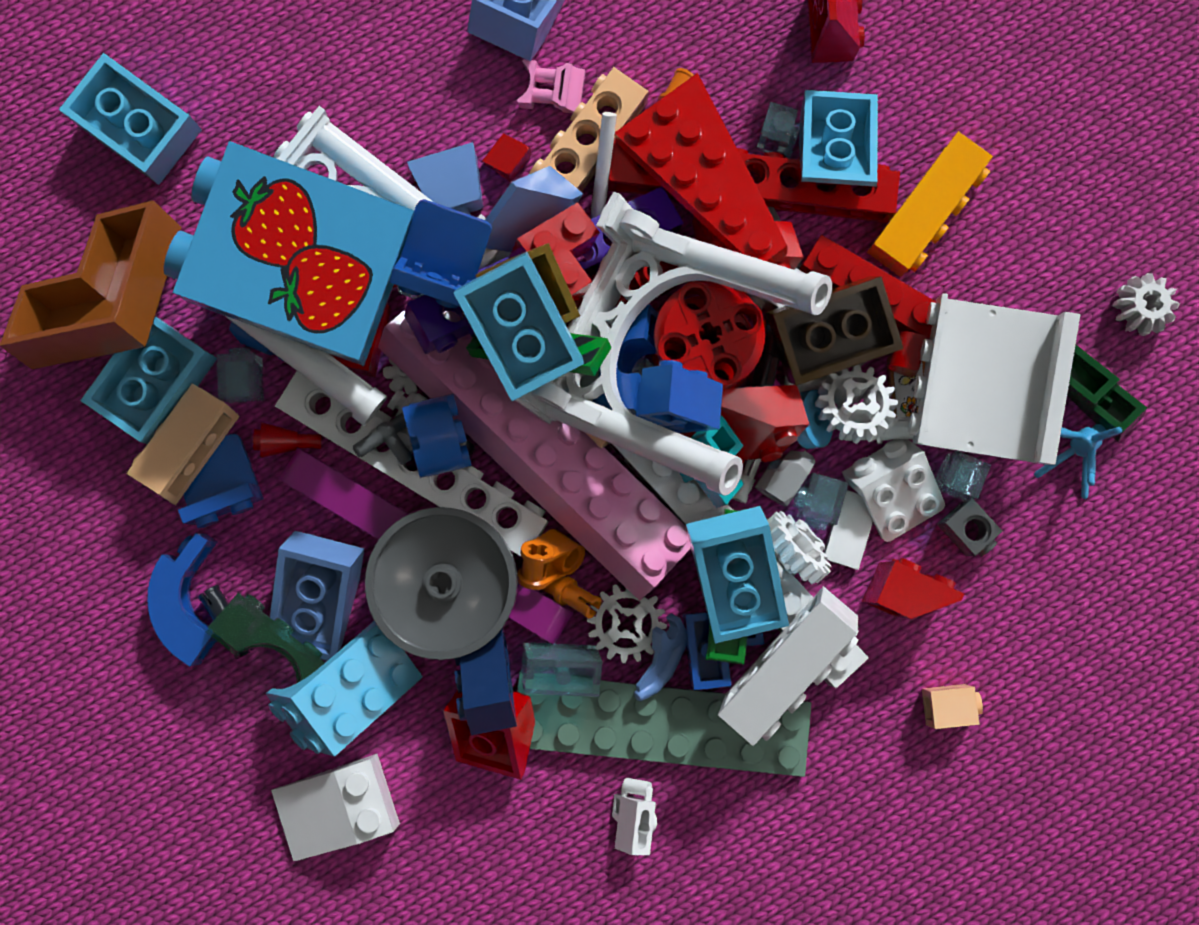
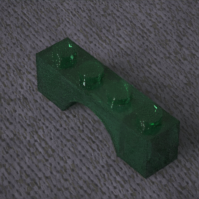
M238 592L205 631L234 655L255 647L269 648L279 652L293 667L296 683L311 675L325 663L320 659L323 654L318 648L308 641H305L303 644L291 635L294 630L280 618H276L274 621L262 612L265 609L264 605L250 594L243 597Z

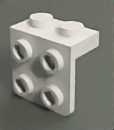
M908 439L891 440L880 450L868 457L857 460L853 466L842 472L846 482L863 497L880 537L886 542L894 540L941 512L945 507L944 499L924 451Z

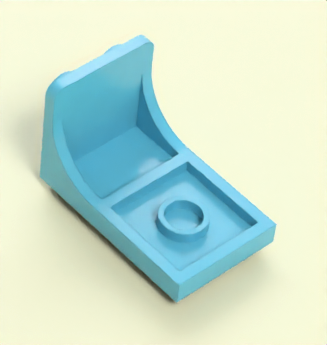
M373 621L311 675L284 689L272 688L266 695L271 701L268 704L269 709L280 721L283 722L285 720L293 730L290 732V736L301 749L305 750L308 748L316 754L324 753L335 757L423 676L406 652L390 641L379 629L376 622Z

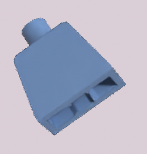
M473 142L407 162L421 193L433 202L470 215V212L483 208L478 159Z

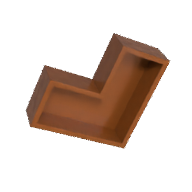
M154 200L97 214L77 273L21 285L0 342V347L30 369L146 347L163 287L168 277L164 275L166 254L174 236L182 227Z

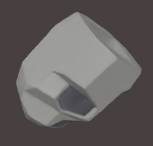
M790 451L784 458L770 462L755 488L784 507L788 506L814 466V457L806 451Z

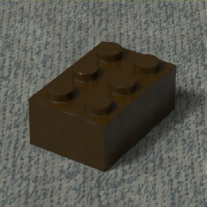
M869 276L832 289L830 300L826 308L819 315H813L789 306H783L766 312L787 380L795 386L904 349L881 276Z

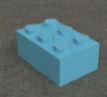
M105 53L100 56L59 108L73 123L158 185H160L202 130L190 115Z
M528 252L464 284L453 292L511 401L584 364L583 357Z
M155 316L146 347L114 353L80 401L139 442L148 444L157 428L166 420L190 385L193 383L198 386L218 358Z

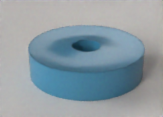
M818 390L800 392L809 425L798 436L797 441L805 449L825 447L830 442L833 431L828 432L826 430L830 421L828 419L819 420L818 418L824 409L815 406L818 397L821 396L817 393Z

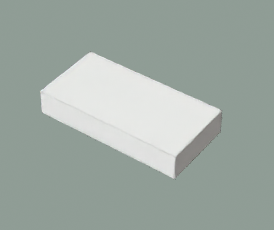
M845 489L842 490L824 549V553L828 557L827 561L855 570H859L873 523L866 503L860 494Z

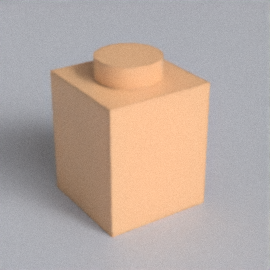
M961 684L922 688L927 726L941 729L980 725L978 715H981L983 712V704L979 692L975 691V687Z

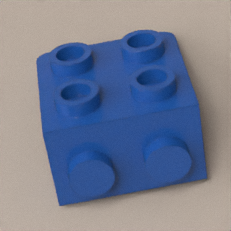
M426 199L420 200L416 204L414 217L408 230L401 257L393 268L389 282L398 285V288L407 294H424L436 298V302L444 307H461L453 292L477 278L476 274L479 271L492 231L491 224L483 219Z
M230 434L224 437L183 494L187 506L178 509L183 524L196 525L198 529L219 522V516L230 512L232 515L244 513L254 508L253 503L264 499L244 443L239 435Z

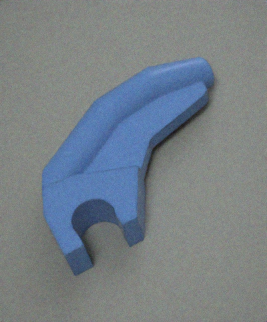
M672 613L666 617L670 624L667 632L657 626L652 630V649L655 652L652 664L636 684L634 696L638 701H643L657 694L673 677L687 646L686 629L681 619Z

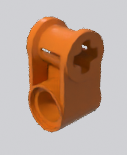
M550 529L545 534L523 543L520 551L523 563L522 568L517 573L518 583L527 589L540 590L546 588L554 581L574 573L584 560V547L557 529Z

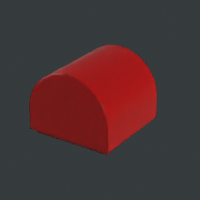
M901 331L899 335L904 349L892 352L888 368L895 373L913 378L919 371L922 362L920 360L924 339H927V336Z

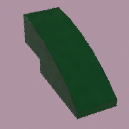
M1075 344L1067 396L1096 424L1104 426L1106 430L1120 427L1122 433L1112 437L1119 442L1144 417L1147 407L1118 385L1120 379Z

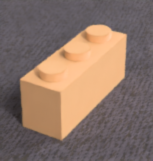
M192 383L166 420L157 428L144 450L134 458L132 466L126 474L176 506L237 421L239 415L226 403Z

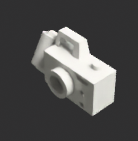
M625 778L622 783L621 794H614L612 817L618 822L615 849L629 855H650L652 833L657 827L656 802L652 801L653 788L651 782ZM628 793L644 796V798L639 796H628Z

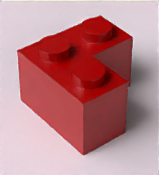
M577 202L518 237L509 257L512 258L549 243L572 298L576 303L583 298L592 283V280L576 259L590 251L600 232Z

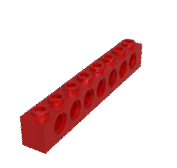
M614 139L609 191L645 195L663 186L648 172L641 170L637 165L638 163ZM737 148L748 171L755 172L761 177L762 182L756 184L767 207L772 206L775 210L884 223H889L896 214L900 171L890 170L889 166L877 164L876 187L863 186L867 191L866 196L856 195L852 191L851 185L830 184L832 191L823 192L817 188L815 182H801L800 157L798 159L784 158V155L776 152L754 155L748 154L749 152L745 149ZM790 176L794 178L797 186L794 188L785 187L780 182V177ZM663 187L669 198H675Z

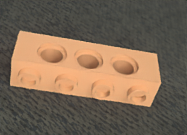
M615 67L612 68L607 76L602 74L591 90L593 93L592 97L586 104L581 102L577 106L570 119L572 124L566 132L561 130L557 133L550 144L552 151L545 160L540 158L534 164L529 174L551 166L579 191L583 192L596 171L602 115L599 114L598 110L604 106H610L616 110V132L642 112L647 105L649 91ZM582 134H591L596 140L590 145H582L577 139ZM561 162H570L575 166V169L570 173L563 174L556 167Z

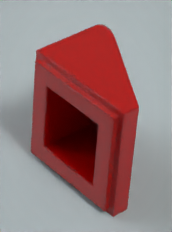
M503 133L482 160V163L511 183L532 156L531 148Z

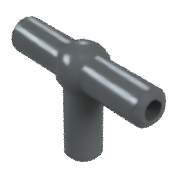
M403 412L388 422L380 423L374 432L354 444L353 450L358 457H363L385 442L401 465H405L412 460L413 455L397 435L398 432L407 427Z

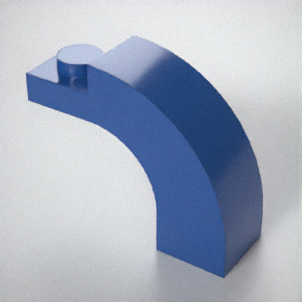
M195 533L194 536L189 535L186 537L177 550V553L180 554L178 558L174 555L162 554L154 567L148 587V611L158 638L174 656L189 667L200 665L221 636L220 633H216L211 626L197 616L190 601L192 579L218 543L205 533Z

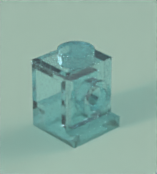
M770 102L756 150L780 153L785 158L790 159L801 123L795 122L798 109Z

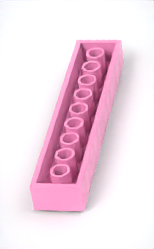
M405 311L384 327L378 348L431 399L453 393L459 414L453 416V420H461L464 431L639 601L655 588L691 549L687 527L604 447L601 449L581 430L559 421H552L551 424L546 423L515 400L511 401L490 360L470 356L466 349L473 338L470 334L457 339L458 343L445 352L438 353L437 350L425 354L404 317ZM446 311L443 313L444 317L451 322L461 320L455 312Z

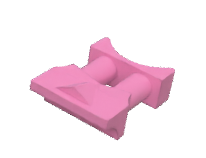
M524 59L522 62L530 74V84L527 91L517 99L519 107L533 109L534 103L553 104L554 107L559 108L562 112L573 113L582 101L585 69L576 68L569 63L557 67V69L539 68L536 60L529 61ZM537 82L554 84V90L536 88Z

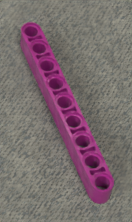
M298 447L278 478L377 539H380L394 523L409 515L406 511ZM518 583L515 604L509 618L555 645L574 613L539 591L527 589Z

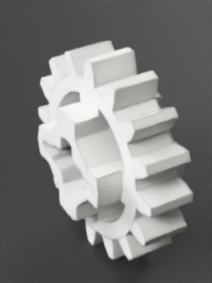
M858 364L853 367L851 372L846 368L838 371L837 374H829L825 380L826 383L823 382L817 392L821 396L818 397L815 406L824 408L818 418L819 420L828 419L830 424L826 430L831 432L838 429L840 431V440H843L848 434L852 435L853 442L858 444L864 435L866 440L871 442L877 433L883 435L889 427L888 424L890 425L896 417V414L892 411L898 405V401L889 399L895 389L894 387L885 388L883 386L887 378L885 375L879 378L873 377L874 368L872 367L864 373L861 372V367ZM864 399L863 402L859 403L858 405L855 404L852 408H849L850 405L856 402L858 403L860 400Z
M783 511L775 512L767 520L770 526L775 556L788 573L794 576L799 573L803 581L808 580L811 584H815L831 572L829 570L831 565L826 561L828 557L822 552L825 549L824 543L811 531L807 523L800 519L795 522L790 514L786 516Z
M613 585V595L610 597L602 591L600 596L604 602L601 604L600 609L598 610L591 605L597 611V615L590 619L587 618V622L596 625V629L588 633L589 637L598 636L600 638L595 648L600 650L606 646L609 649L607 658L611 660L615 653H618L622 663H626L630 654H633L637 662L641 661L640 652L642 650L652 655L654 653L650 645L652 643V630L656 626L660 629L667 628V624L658 622V617L663 615L665 610L653 607L658 600L657 596L649 599L642 598L639 601L640 603L634 608H622L616 600L621 598L638 600L627 588L625 592H621L617 585ZM607 609L612 615V625L604 633L602 617ZM615 609H618L621 614L623 613L627 617L632 614L635 615L636 619L633 625L635 631L639 634L638 637L627 629L621 632L617 629L620 620L614 611ZM649 613L651 629L648 636H646L641 630L642 619ZM619 638H630L637 646L624 648L613 643Z

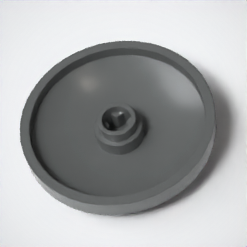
M445 507L428 508L411 513L387 529L376 543L370 555L365 576L367 603L374 621L384 635L395 645L413 655L439 660L470 654L492 640L503 628L513 610L518 585L513 555L499 532L488 522L470 512Z

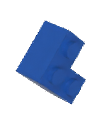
M673 360L660 361L659 366L642 368L641 382L638 385L636 416L677 433L720 429L723 383L708 378V373L684 369L681 362Z
M707 611L683 614L692 689L701 690L731 686L729 662L705 659L710 625ZM763 632L747 636L746 646L764 644Z

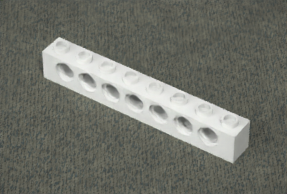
M298 371L275 405L278 409L355 456L357 455L353 450V445L374 432L380 423L391 420L390 416L378 410L365 426L361 425V428L355 433H348L345 424L353 413ZM322 397H329L331 401L330 409L325 414L318 415L315 411L316 402ZM406 427L398 432L397 435L412 454L413 450ZM375 448L365 456L359 457L439 507L464 510L482 518L499 532L509 549L521 556L522 544L541 536L549 523L546 519L542 518L546 512L545 510L528 500L524 506L511 498L515 492L497 481L491 487L480 480L484 473L472 466L451 471L455 475L454 485L448 490H440L437 486V477L439 475L420 478L418 470L409 471L406 464L401 465L390 449L386 452H378L377 448ZM473 490H483L486 494L485 505L480 509H471L467 503L468 495ZM505 508L514 509L518 515L516 524L511 528H502L498 523V515Z

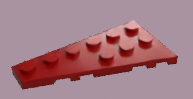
M698 73L615 132L616 143L731 251L774 264L787 255V244Z

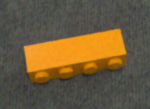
M958 131L867 253L900 277L909 269L915 272L928 256L923 252L928 243L931 241L936 244L949 228L944 224L951 213L957 216L969 201V198L965 196L969 188L974 186L977 189L988 176L990 170L986 168V165L993 156Z

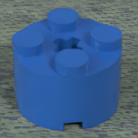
M453 393L402 407L420 478L431 477L471 466L467 446L459 445L466 442L462 421L459 419L453 420V416L459 415Z

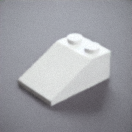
M378 754L271 790L293 861L366 842L394 832L400 824Z

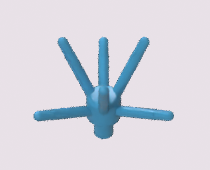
M1096 424L1092 428L1085 427L1076 432L1062 427L1060 437L1071 439V447L1057 456L1055 465H1044L1035 471L1034 477L1040 478L1072 455L1077 454L1083 457L1082 499H1087L1089 496V486L1095 485L1096 450L1101 447L1102 440L1121 434L1122 429L1116 427L1106 430L1104 426Z

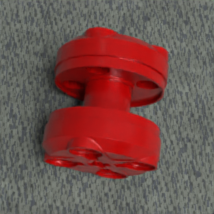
M711 281L688 282L668 298L658 314L654 329L656 354H651L653 367L659 366V362L663 360L678 361L683 364L684 369L708 373V378L723 383V389L739 388L757 365L764 349L765 327L762 311L743 291ZM689 294H697V295H699V296L691 297V298H688V299H685V300H684V298H685L686 296H688ZM744 314L750 316L753 320V328ZM666 355H673L677 359H670ZM716 374H720L725 380L718 378Z

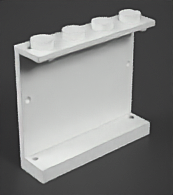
M942 293L936 298V303H930L926 323L932 325L930 339H924L921 349L920 360L926 362L924 376H918L915 385L914 397L920 398L918 413L912 412L908 428L909 435H914L913 444L1044 465H1055L1080 314L1063 312L1059 315L959 301L948 299V294Z

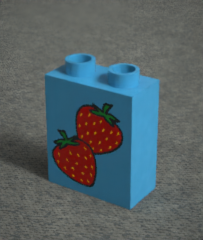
M231 141L228 142L222 161L209 156L205 157L195 176L191 193L193 202L204 205L194 235L181 230L178 231L169 246L164 262V275L177 279L172 293L188 303L364 366L394 286L389 281L393 268L401 257L408 230L414 217V210Z

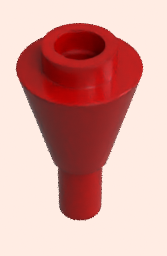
M261 422V429H254L253 450L260 451L261 458L295 451L297 447L321 449L322 444L321 434H298L296 431Z

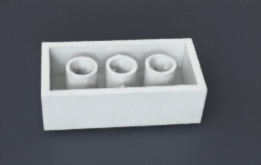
M823 586L790 622L789 626L781 632L726 693L718 716L752 746L761 737L767 741L780 727L781 723L778 720L784 712L788 710L790 713H793L806 698L804 692L812 682L819 685L832 670L830 666L832 660L838 654L845 657L857 644L858 639L855 636L859 632L858 615Z

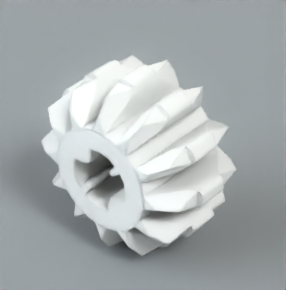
M1147 273L1141 279L1138 276L1128 279L1127 286L1123 285L1118 288L1116 293L1121 299L1114 301L1112 306L1122 311V313L1116 316L1117 321L1124 319L1128 321L1125 331L1131 332L1137 328L1141 336L1150 334L1151 330L1159 333L1165 329V324L1175 320L1176 316L1172 310L1177 309L1181 303L1171 300V296L1176 293L1177 289L1170 288L1167 290L1165 288L1167 278L1161 277L1155 281L1153 273Z

